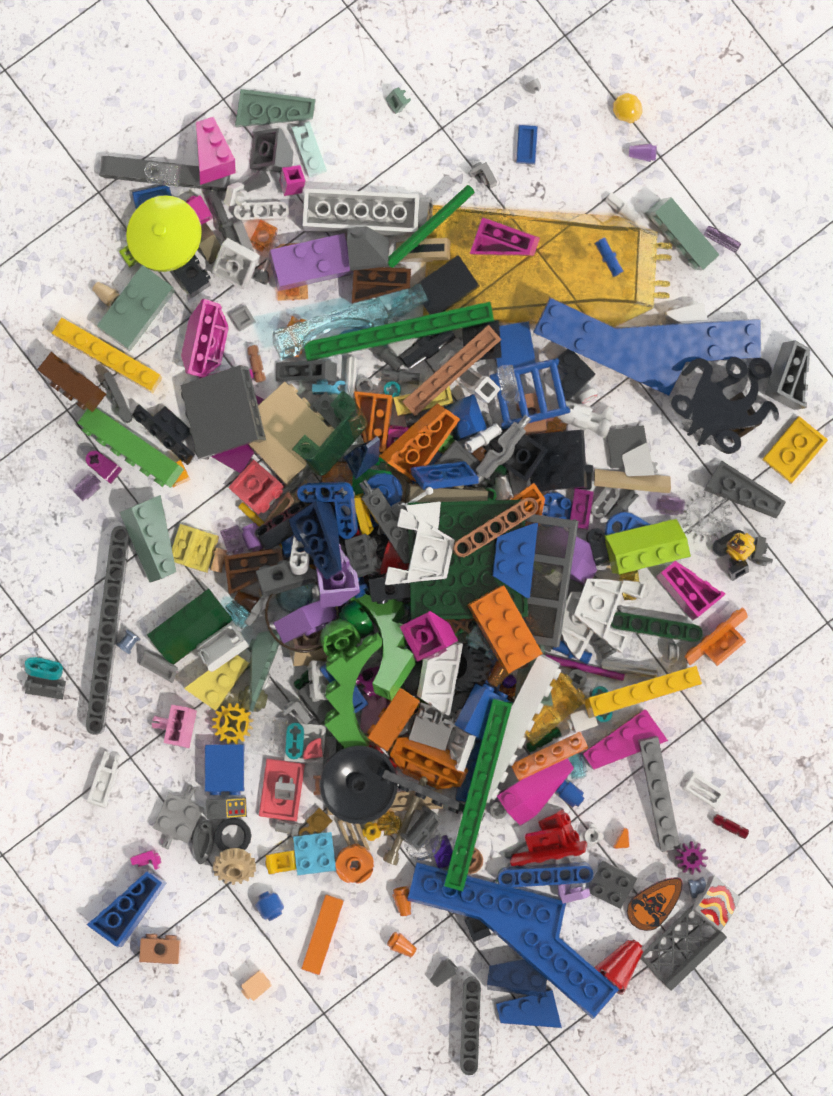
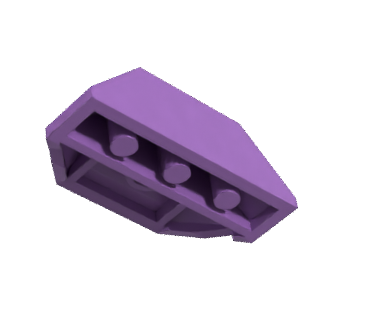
M558 526L537 531L535 554L565 558L569 532ZM576 536L570 578L584 585L586 579H593L597 568L590 543ZM543 563L544 565L563 574L564 566Z

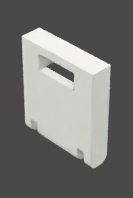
M232 621L197 645L196 650L208 670L213 672L248 648L249 645Z

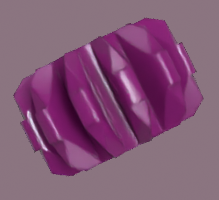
M693 841L689 842V848L683 843L684 851L681 849L676 850L678 853H681V856H675L676 860H681L677 867L684 865L682 872L686 873L689 869L691 875L694 874V868L700 873L701 869L699 866H707L702 862V860H708V856H702L706 849L699 850L701 847L700 843H697L694 847ZM691 853L696 856L692 863H690V860H687V856H690Z

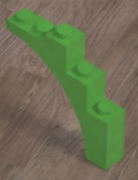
M367 594L360 598H355L354 596L348 602L355 600L361 606L359 609L366 612L383 639V658L379 672L372 683L374 692L392 701L415 666L414 655L408 649H404L408 642L400 629V626L403 624L399 622L406 613L404 603L392 599L388 600L387 603L377 604V602H372L371 596Z
M378 633L374 636L366 637L362 642L363 644L350 649L347 656L341 650L338 653H332L326 661V669L336 681H332L326 687L325 697L335 709L330 710L326 714L325 726L344 748L354 745L369 747V739L362 731L355 716L353 692L362 667L370 656L382 646V638Z

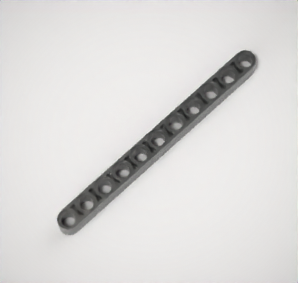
M124 526L114 527L110 537L86 719V730L92 735L101 734L106 726L130 536ZM119 530H124L126 533L125 538L122 540L116 538V533ZM117 549H122L123 556L120 559H115L113 555ZM114 568H119L121 571L120 576L117 578L111 576V571ZM112 587L118 589V594L115 597H110L108 593ZM109 606L115 607L116 612L113 616L106 614V609ZM111 625L113 632L111 635L106 636L103 632L104 627ZM104 644L110 646V652L107 655L101 652V647ZM102 663L108 666V670L104 674H101L98 670L99 665ZM100 682L105 684V691L102 693H98L96 690V685ZM97 701L103 705V709L100 712H96L93 709ZM95 720L100 723V729L96 732L91 729V723Z

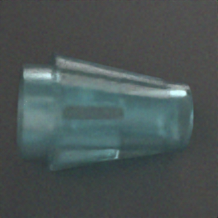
M232 600L225 608L236 627L243 629L247 626L244 621L250 613Z
M581 752L571 756L569 761L574 767L569 774L571 779L587 777L586 773L588 770Z

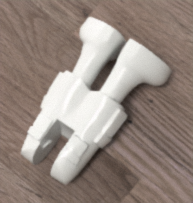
M565 401L566 406H569L571 412L557 416L560 420L582 430L589 429L598 436L606 438L610 429V420L614 408L607 407L603 413L596 414L592 413L593 408L591 406Z

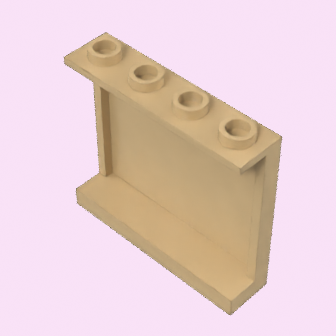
M284 382L258 406L266 441L260 443L253 442L248 445L281 481L288 486L293 482V478L332 442H336L338 439L336 436L337 431L331 425L327 427L323 422V416L318 411L314 413L309 408L311 406L309 401L304 397L301 399L297 395L298 390L291 383L288 385Z

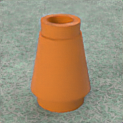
M408 886L397 887L393 889L394 894H392L402 917L411 915V901H407L410 891Z
M394 932L387 942L390 950L410 958L417 950L401 933Z

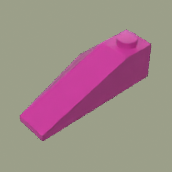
M568 758L517 781L500 792L497 797L507 813L521 826L537 816L574 767Z

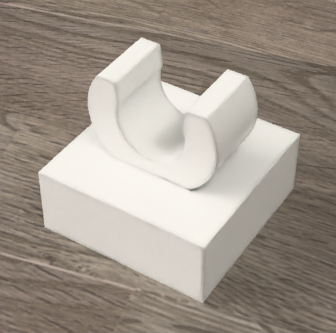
M237 182L227 186L224 204L228 206L235 204L242 206L246 204V201L242 200V196L248 195V192L244 190V184Z

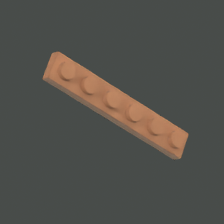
M489 325L486 326L402 402L416 416L494 347L501 338Z

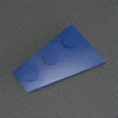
M552 989L546 991L545 997L527 995L496 1003L500 1023L562 1028Z

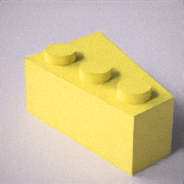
M236 655L215 671L210 672L208 670L184 689L215 711H218L250 663Z

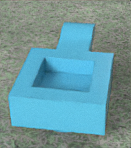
M317 381V384H312L313 395H322L327 392L328 395L344 396L345 392L339 391L338 386L345 385V381H337L333 386L328 385L326 381Z

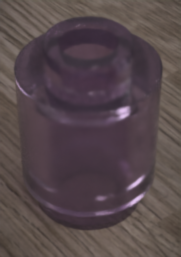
M87 474L75 485L76 488L73 489V492L82 501L88 500L101 488L99 485L101 481L95 474L92 476Z
M661 495V499L657 498L656 510H659V514L683 515L685 499H680L677 496Z

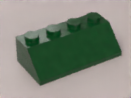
M208 588L148 633L147 636L169 663L175 665L195 650L197 645L232 622L233 619Z

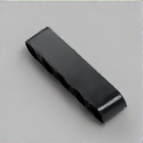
M325 487L321 488V494L324 497H329V490ZM300 500L258 527L254 535L265 550H270L293 536L289 519L313 502H303ZM325 502L330 503L333 509L335 508V502Z

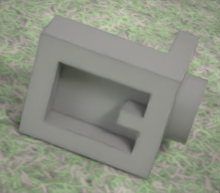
M478 162L471 167V178L482 173L480 178L484 185L488 184L490 189L497 186V180L487 162L483 164Z

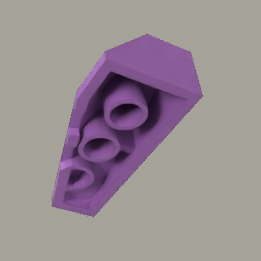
M340 544L342 565L340 572L329 579H325L316 567L321 608L341 606L360 593L357 573L350 565L349 559L343 553Z

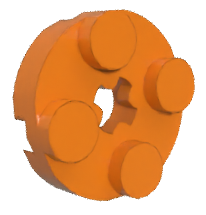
M359 844L347 846L335 858L336 872L340 879L346 883H363L373 873L374 860L372 854L368 849ZM352 861H359V862H358V866H359V867H358V868H356V867H352V868H351V867H350V866H351V862H352Z

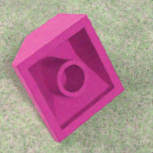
M431 611L400 626L417 661L458 641L450 624Z

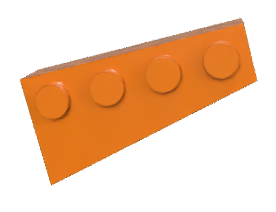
M437 403L379 457L416 482L411 475V468L427 466L460 419Z

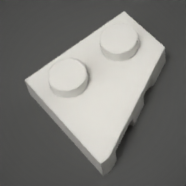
M453 727L447 747L450 750L451 758L457 761L456 770L464 772L470 752L474 748L476 736Z

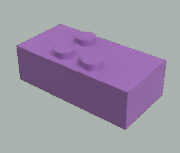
M344 233L271 249L269 252V259L278 291L349 276L353 272V270L350 271L348 246Z

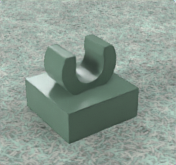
M399 87L393 89L385 98L395 114L400 113L411 101V98L406 99L404 96L406 90H400Z

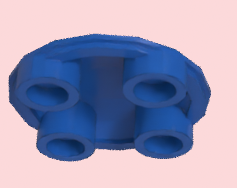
M555 492L543 495L545 502L542 515L570 519L572 508L570 499ZM541 524L545 528L554 526L548 524Z

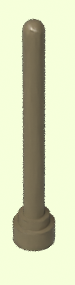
M422 776L418 784L425 787L428 781L427 777ZM415 795L412 797L391 850L389 849L388 853L385 852L383 857L385 862L397 866L400 859L398 851L403 840L399 835L401 833L406 835L420 801V798Z

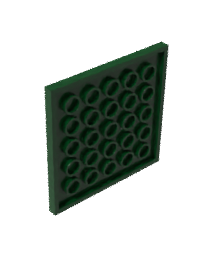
M521 500L441 502L438 530L457 541ZM433 502L407 503V505H416ZM509 512L507 520L513 523L516 520V515L513 512ZM525 520L503 534L525 527ZM493 522L490 529L492 532L497 533L500 526L498 523ZM408 529L409 565L416 537L415 531ZM479 532L475 533L474 541L481 543L483 535ZM496 538L465 557H458L452 551L446 579L410 582L411 620L430 611L443 620L474 619L467 605L502 585L505 586L521 616L528 617V598H525L492 576ZM459 543L457 550L463 554L466 552L467 547L464 543Z

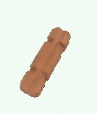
M257 345L249 346L247 351L248 355H251L249 359L252 371L255 373V382H263L266 380V376L262 372L264 368L261 356L258 355L259 348Z

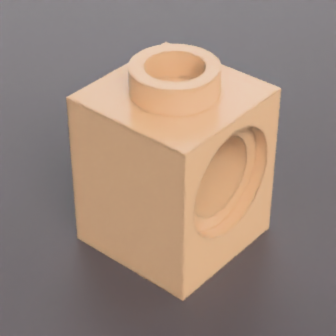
M260 969L241 985L243 988L241 992L248 1000L251 998L255 1001L272 986V983Z

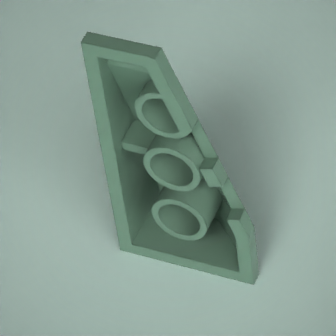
M272 630L275 636L280 640L281 638L277 630ZM269 631L259 632L256 639L252 638L249 645V650H252L250 655L249 711L252 712L279 647V643L272 637Z

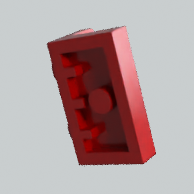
M564 809L538 821L541 830L563 827L568 844L580 842L577 831L571 825L570 816L565 813Z

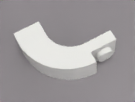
M449 350L438 365L441 367L456 353ZM471 367L455 380L470 394H475L477 399L485 403H489L501 389L489 377L481 375Z

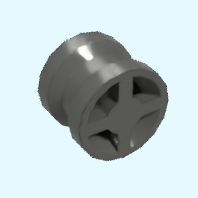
M576 669L568 673L566 680L571 688L578 689L585 685L587 678L582 670Z

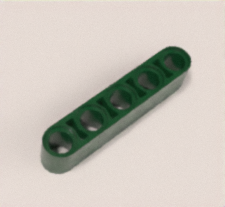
M615 612L614 616L621 617L622 624L615 626L611 622L610 628L618 631L685 642H697L703 636L702 628L695 624ZM633 619H638L641 622V627L637 630L631 625ZM652 622H657L660 625V630L657 633L653 632L650 628ZM672 625L677 626L679 629V633L676 636L670 634L669 629ZM691 628L696 629L698 632L696 639H692L688 635Z

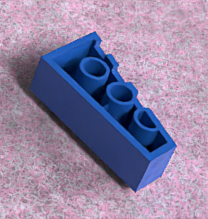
M147 871L86 925L117 948L123 947L167 882L153 872Z

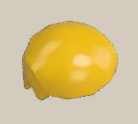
M624 93L614 101L613 112L620 121L631 124L640 119L643 113V106L637 96Z

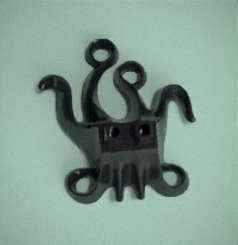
M732 357L726 362L728 377L720 382L711 381L713 368L707 360L702 358L692 360L681 373L682 376H686L695 368H699L703 372L692 400L682 394L675 395L671 400L672 410L677 418L681 420L682 425H684L683 430L687 432V435L690 436L694 433L698 436V446L712 445L725 454H733L741 448V438L732 430L760 424L770 410L776 421L779 418L778 408L771 401H765L753 415L747 414V410L754 404L758 395V380L768 378L772 373L769 362L763 358L751 359L748 368L740 358ZM732 365H735L739 368V374H735L731 371ZM755 366H761L765 372L763 374L757 373ZM748 373L751 385L748 394L737 401L727 399L723 394V389L738 383ZM681 401L687 405L686 411L679 409L678 402ZM731 439L734 445L728 447L724 444L723 440Z

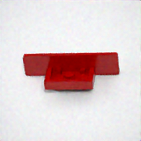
M563 827L526 833L525 840L529 851L514 853L510 864L511 866H524L527 863H542L549 859L559 860L566 856H580L586 852L587 842L580 841L568 844Z

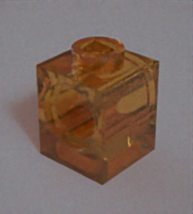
M260 220L250 239L253 248L260 252L264 250L269 252L272 241L275 240L278 234V228ZM261 234H267L269 236L268 240L264 242L260 241L258 238Z

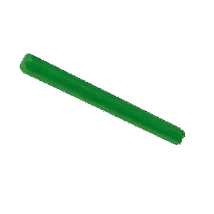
M466 185L389 256L388 266L394 268L475 193L474 189L470 185Z

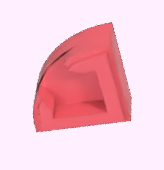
M317 738L307 745L303 759L323 757L321 738Z

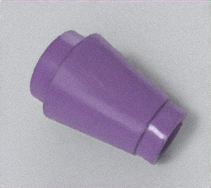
M650 143L630 146L629 157L651 162V160L656 161L657 145Z

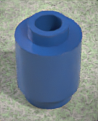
M564 780L556 790V793L559 794L558 797L572 808L575 805L579 807L585 799L583 797L584 792L570 781Z

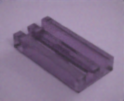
M708 225L703 234L735 254L741 246L740 242Z

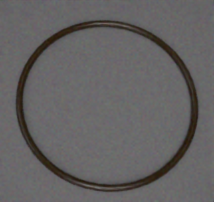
M274 594L269 595L265 606V621L272 637L283 647L295 652L308 653L321 649V645L308 650L295 649L285 645L275 636L268 621V606ZM335 606L337 619H339L338 606Z

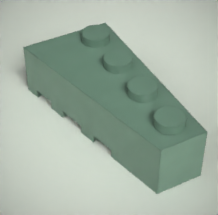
M672 197L660 199L645 213L666 238L672 242L677 251L687 258L688 264L694 270H704L719 256V253Z

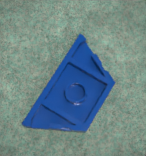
M538 523L530 524L496 538L492 576L525 598H530Z

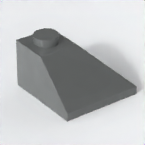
M281 128L254 132L249 169L261 170L264 168L265 171L281 172L282 168L292 166L294 152Z
M367 226L348 228L347 246L350 271L388 266L389 239Z

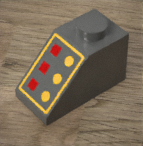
M246 797L206 800L207 820L247 817Z

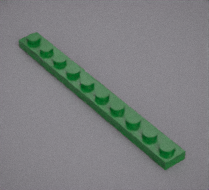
M491 302L303 342L307 361H314L494 321Z
M493 699L445 880V887L459 891L464 890L513 703Z

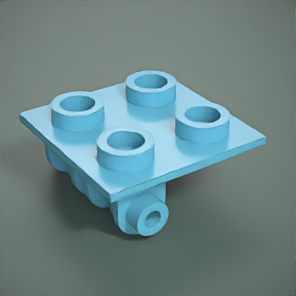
M332 832L293 837L297 876L336 871Z

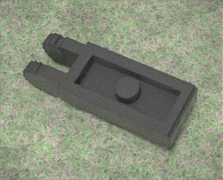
M109 371L104 373L105 379L102 380L107 390H111L113 396L110 398L115 408L118 406L120 408L118 412L119 417L127 424L132 422V413L113 374Z

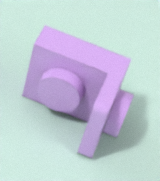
M569 884L558 885V895L562 899L563 904L591 896L589 888L582 890L580 886L571 889Z

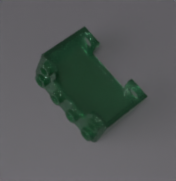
M344 390L330 404L334 408V414L342 422L319 447L304 435L292 449V455L319 476H323L331 470L367 427V418L354 399Z

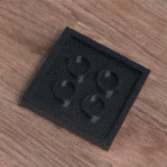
M584 430L528 435L548 450L530 477V483H534L540 492L587 487Z

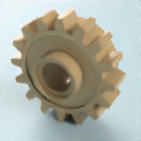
M230 848L220 852L219 856L215 857V862H213L214 876H218L219 881L224 879L225 884L229 881L232 882V885H235V882L242 884L243 880L248 882L249 877H254V872H256L255 858H251V853L243 849Z

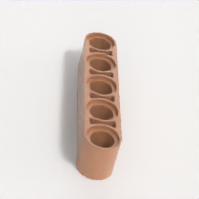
M525 498L455 541L453 553L458 557H465L535 514L538 510L537 501L533 498ZM526 501L532 504L531 512H526L523 508ZM509 512H513L516 515V520L513 523L507 520ZM493 522L498 523L500 526L497 533L492 532L490 529ZM477 532L483 535L481 543L474 541V535ZM459 543H464L467 547L466 552L463 554L457 550Z

